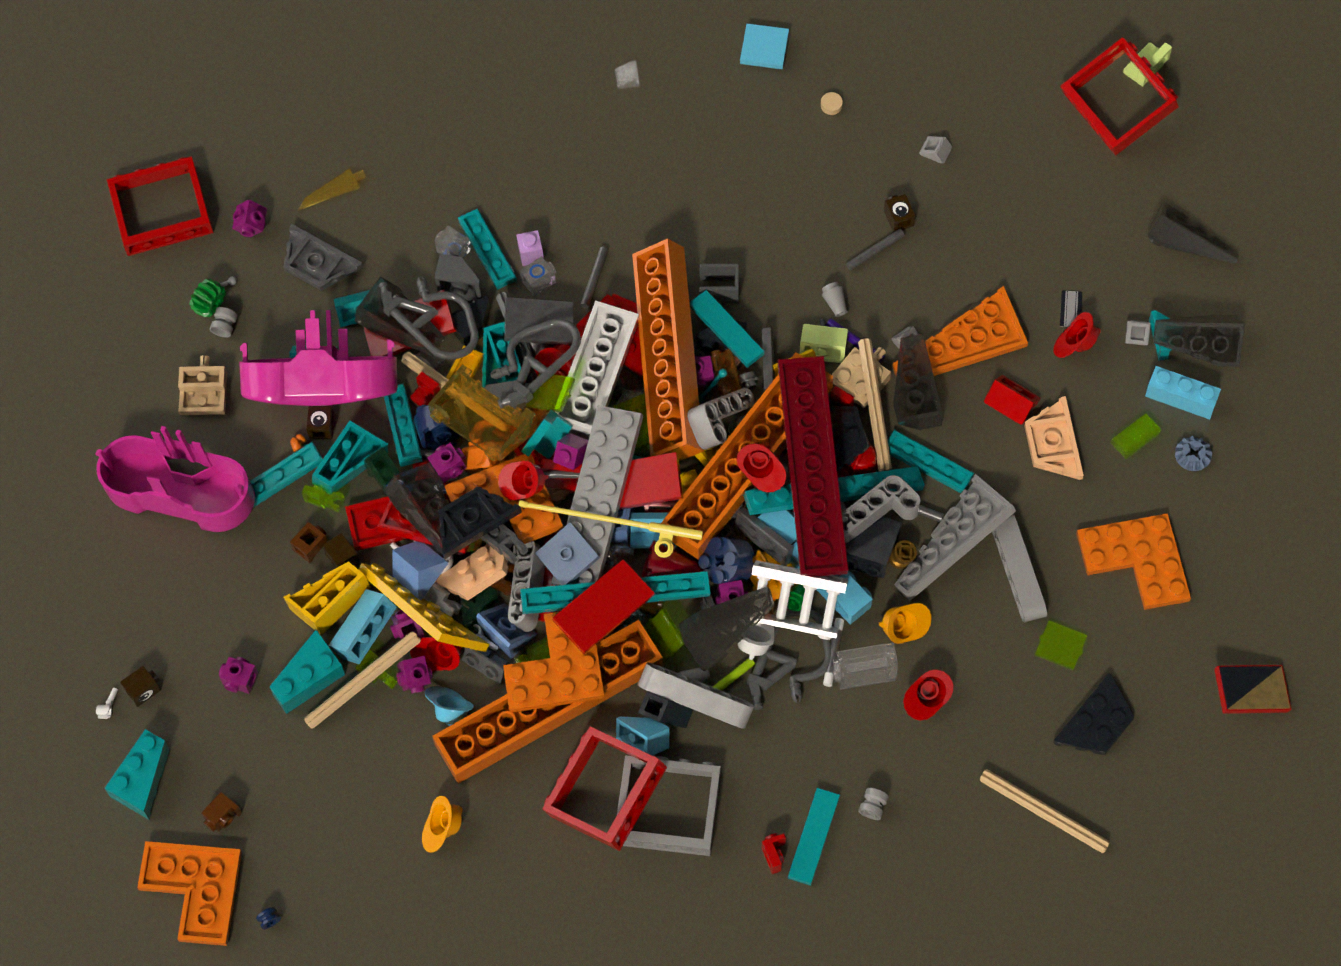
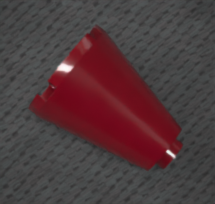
M653 540L648 550L652 552L648 555V558L646 557L641 578L704 572V569L700 568L699 563L675 550L669 557L663 558L658 556L655 552L657 541ZM662 544L660 550L665 553L668 547Z

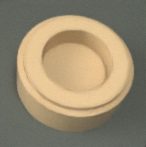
M834 92L823 95L821 98L822 111L828 115L839 113L843 103L841 96Z

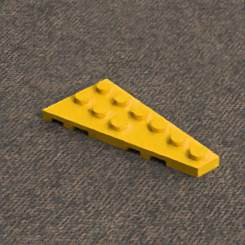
M361 563L358 570L365 575L366 579L435 640L486 652L490 645L489 643L455 621L451 616L442 612L437 604L428 602L425 599L419 600L402 586L397 579L384 572L385 569L380 565Z

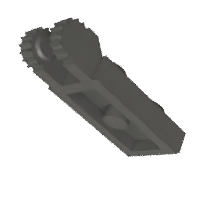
M504 524L481 537L500 555L503 554L510 563L517 561L515 554L509 550L513 545L523 555L528 552L525 544Z

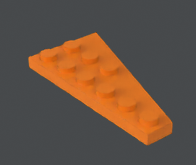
M1004 286L998 289L997 293L981 301L980 305L972 310H968L948 324L940 333L934 337L931 336L923 345L911 350L894 362L892 368L900 387L1027 347L1028 341Z

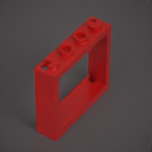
M1123 37L1060 85L1063 94L1115 156L1179 107L1176 100L1178 96L1174 93V90L1172 88L1167 89L1163 85L1165 81L1158 72L1154 74L1150 69L1152 66L1144 56L1140 58L1137 54V47L1131 41L1128 43ZM1125 54L1164 99L1165 103L1116 140L1076 91Z
M192 156L182 157L169 163H159L154 167L137 169L132 173L116 175L113 178L107 179L127 256L213 233ZM190 173L201 217L129 236L118 192Z
M590 726L581 737L580 744L575 753L570 756L563 774L558 777L552 793L547 796L542 810L551 818L620 851L666 771L667 766L660 759ZM599 741L647 763L607 833L560 810Z

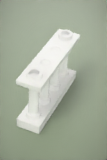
M755 561L752 575H756L759 581L753 610H746L743 620H748L750 624L757 626L768 624L817 634L819 638L826 640L837 637L839 628L832 626L837 596L846 591L848 578L833 575L801 576L800 569ZM771 579L780 580V583H782L776 615L762 612L767 584ZM794 583L801 584L805 588L799 620L785 617L791 585H794ZM817 588L826 589L828 593L823 624L808 622L814 590H817Z

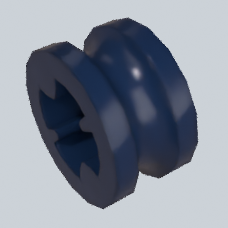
M275 907L267 908L257 915L256 919L258 922H261L260 926L263 930L276 925L281 920L280 915L276 914L277 910Z

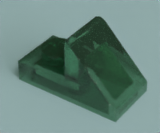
M380 447L364 459L368 476L375 478L386 496L393 495L386 494V485H407V482L383 447Z
M489 586L486 591L478 594L475 599L476 603L461 598L464 627L471 632L473 631V625H478L477 614L491 609L499 600L497 591Z

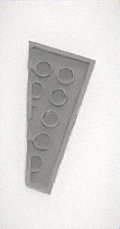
M974 475L971 479L973 483L970 488L963 490L960 494L961 500L956 507L949 509L932 532V539L928 545L921 547L917 560L907 566L894 584L909 601L1016 512L1011 503L978 475Z

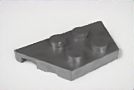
M290 225L289 242H287L286 248L287 255L284 260V270L322 291L362 269V262L297 226Z

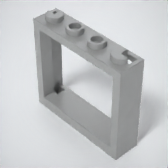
M625 755L617 815L628 797L631 769H644L647 764L633 756ZM656 756L667 766L665 772L712 777L704 839L631 831L623 846L710 856L721 767L716 766L712 762L696 764L688 759L670 761L666 757Z

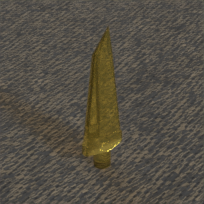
M350 169L346 170L305 197L298 210L359 189L357 182L366 178L364 171L360 170L352 174Z

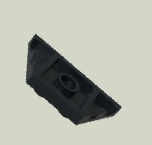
M829 406L837 472L845 464L848 466L852 464L858 455L864 453L870 447L860 411L854 406Z
M477 486L439 509L443 557L447 559L522 513L520 506L507 503L502 497L490 494L487 490Z
M1108 673L1054 739L1053 743L1055 745H1067L1075 747L1076 750H1089L1095 754L1105 756L1132 723L1134 716L1110 673Z

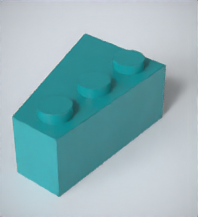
M505 321L484 328L482 397L484 404L487 403L484 392L486 385L516 381L521 370L515 351L518 365L517 371L499 379L492 378L490 374L496 368L504 367L506 364L507 366L509 365L507 347L510 341H504Z
M349 420L312 474V484L333 495L387 454L388 443Z
M315 630L270 685V689L274 698L287 714L343 677L345 673L341 663L318 631Z
M145 729L104 788L112 799L148 820L151 816L152 804L154 799H156L157 787L160 777L162 778L170 751L165 740Z

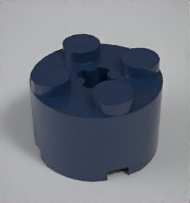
M443 399L430 405H421L416 409L417 414L414 417V424L423 448L426 449L427 446L435 451L438 447L447 445L450 442L455 446L457 444L456 440L460 436L461 439L465 436V429L458 408L450 399Z
M714 537L710 540L698 563L700 568L704 569V572H708V579L713 583L722 584L742 580L743 583L752 575L754 566L752 555H754V551L751 545L744 539Z

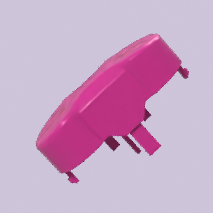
M310 310V318L305 319L306 345L305 330H296V356L294 358L248 360V343H243L240 346V351L243 353V361H239L240 389L242 397L249 400L279 405L328 406L379 398L394 394L398 390L397 357H393L395 343L391 339H387L388 356L349 357L348 329H338L339 350L332 346L331 310H326L327 346H320L319 318H316L315 310Z
M161 426L160 431L166 441L163 440L160 433L151 431L153 439L135 435L125 436L111 442L104 450L98 449L95 453L96 456H99L97 476L111 501L124 510L136 514L150 510L195 521L201 530L223 532L231 530L244 522L253 509L255 492L244 468L231 458L205 452L202 444L192 441V444L187 443L181 430H176L175 433L179 441L173 440L167 428ZM181 458L192 463L198 462L207 467V469L191 476L171 471L167 461Z

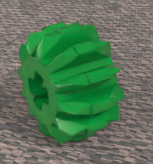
M205 279L194 289L189 305L196 314L203 317H211L213 313L215 314L216 309L221 307L226 291L217 281Z

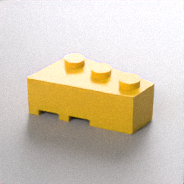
M348 561L324 574L323 578L311 585L308 583L303 586L304 589L293 595L289 593L283 598L294 614L312 629L317 630L322 636L360 599L366 589L369 590L371 587L365 575Z

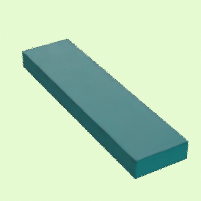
M478 208L458 217L462 229L496 289L498 290L517 281L516 275Z
M707 290L689 302L690 308L747 368L764 356V350Z
M404 383L399 384L397 392L384 396L400 467L423 461Z
M896 430L893 431L888 439L891 456L911 467L918 466L920 472L959 493L966 489L974 476V473Z
M310 442L250 481L255 492L253 508L319 466L323 458L313 442Z
M819 788L816 789L788 879L811 886L840 798L839 794Z

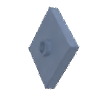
M571 522L535 553L561 585H568L574 582L601 558Z

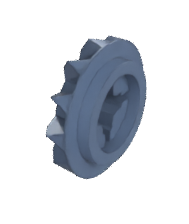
M1194 436L1186 439L1183 438L1175 449V458L1178 464L1189 471H1199L1206 468L1212 458L1210 444H1207L1203 438L1199 439ZM1191 448L1194 451L1200 450L1197 455L1198 457L1195 455L1187 456Z

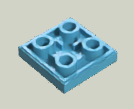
M746 24L740 64L783 69L789 29Z

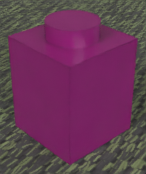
M568 433L557 441L553 462L574 470L583 463L588 440Z

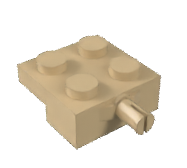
M854 347L832 374L833 388L838 386L854 396L856 404L865 408L868 401L860 350ZM878 347L874 352L879 390L881 392L891 379V371L879 363V360L886 354V351Z
M200 356V366L179 367L178 388L180 395L178 412L180 415H225L227 371L225 366H209L210 357L205 356L204 358V356Z

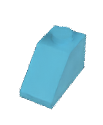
M616 718V739L652 756L669 748L670 733L669 727L651 718Z

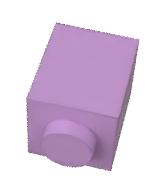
M538 230L517 234L522 266L544 262Z

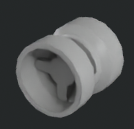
M218 307L214 314L215 321H212L209 329L217 336L228 338L232 334V324L236 322L237 314L231 309Z
M867 788L864 794L866 800L864 803H861L858 812L867 818L881 820L883 815L882 808L883 805L887 804L889 796L881 790Z

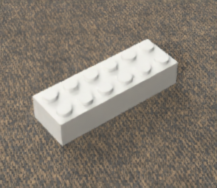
M595 301L581 338L579 349L576 352L555 409V413L573 425L568 433L589 440L597 406H609L637 328L639 314Z

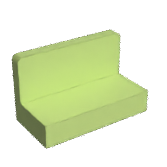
M1166 42L1160 48L1152 43H1148L1138 55L1140 58L1144 56L1152 66L1150 69L1155 74L1169 60L1172 47ZM1132 62L1124 68L1123 73L1142 87L1148 82Z
M804 324L800 341V353L813 349L816 357L824 356V361L842 363L845 359L848 329Z

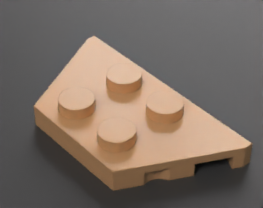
M1064 396L1051 407L1043 409L1039 415L1025 421V432L1033 467L1081 480L1084 476L1066 396Z
M486 544L441 574L435 582L448 589L450 593L459 595L468 601L507 575L508 560L503 554L500 555L490 545Z

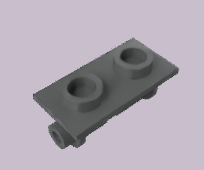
M469 648L464 649L462 661L486 675L487 678L494 680L498 684L502 683L504 675L503 665H508V661H505L496 654L489 659L491 651L488 649L486 652Z

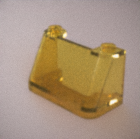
M462 364L428 404L429 411L431 412L430 417L439 424L442 422L483 450L489 459L501 461L529 439L536 431V414L527 407L523 412L521 408L517 407L514 409L509 405L500 409L497 401L499 398L484 389L481 381L472 379L469 376L472 370Z

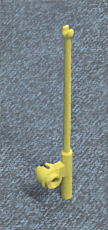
M519 501V506L524 508L645 528L651 532L660 533L659 540L655 544V552L663 558L671 556L674 551L673 536L702 540L703 531L655 522L644 523ZM662 544H667L668 550L665 553L660 550Z

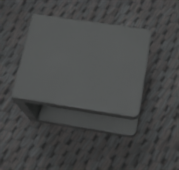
M699 264L700 280H735V287H699V295L707 290L718 303H739L738 264Z

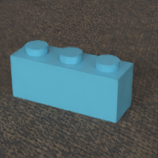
M1156 366L1148 384L1145 397L1210 420L1221 389Z
M366 589L328 647L341 659L360 664L397 607L384 594Z

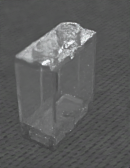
M894 643L837 651V660H833L834 668L832 669L834 682H839L840 690L896 681L898 661Z

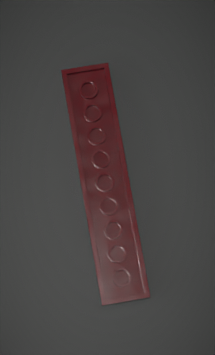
M824 356L779 359L778 373L801 576L814 577L848 574Z

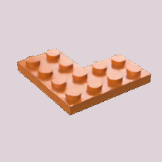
M523 454L444 485L450 502L479 486L490 494L502 497L505 502L512 505H519V501H527L529 503L555 507L545 484L541 492L526 499L509 500L500 492L498 477L503 467L520 461H530L535 464L531 454L529 457ZM520 507L522 513L509 520L514 533L524 544L563 529L558 513Z
M1168 513L1077 530L1076 534L1087 575L1133 567L1144 610L1190 602L1191 596Z
M559 612L544 614L550 658L503 665L510 713L604 699L597 645L583 654L552 621V618Z
M145 841L137 888L139 891L185 894L177 938L179 942L227 946L242 851L241 849Z

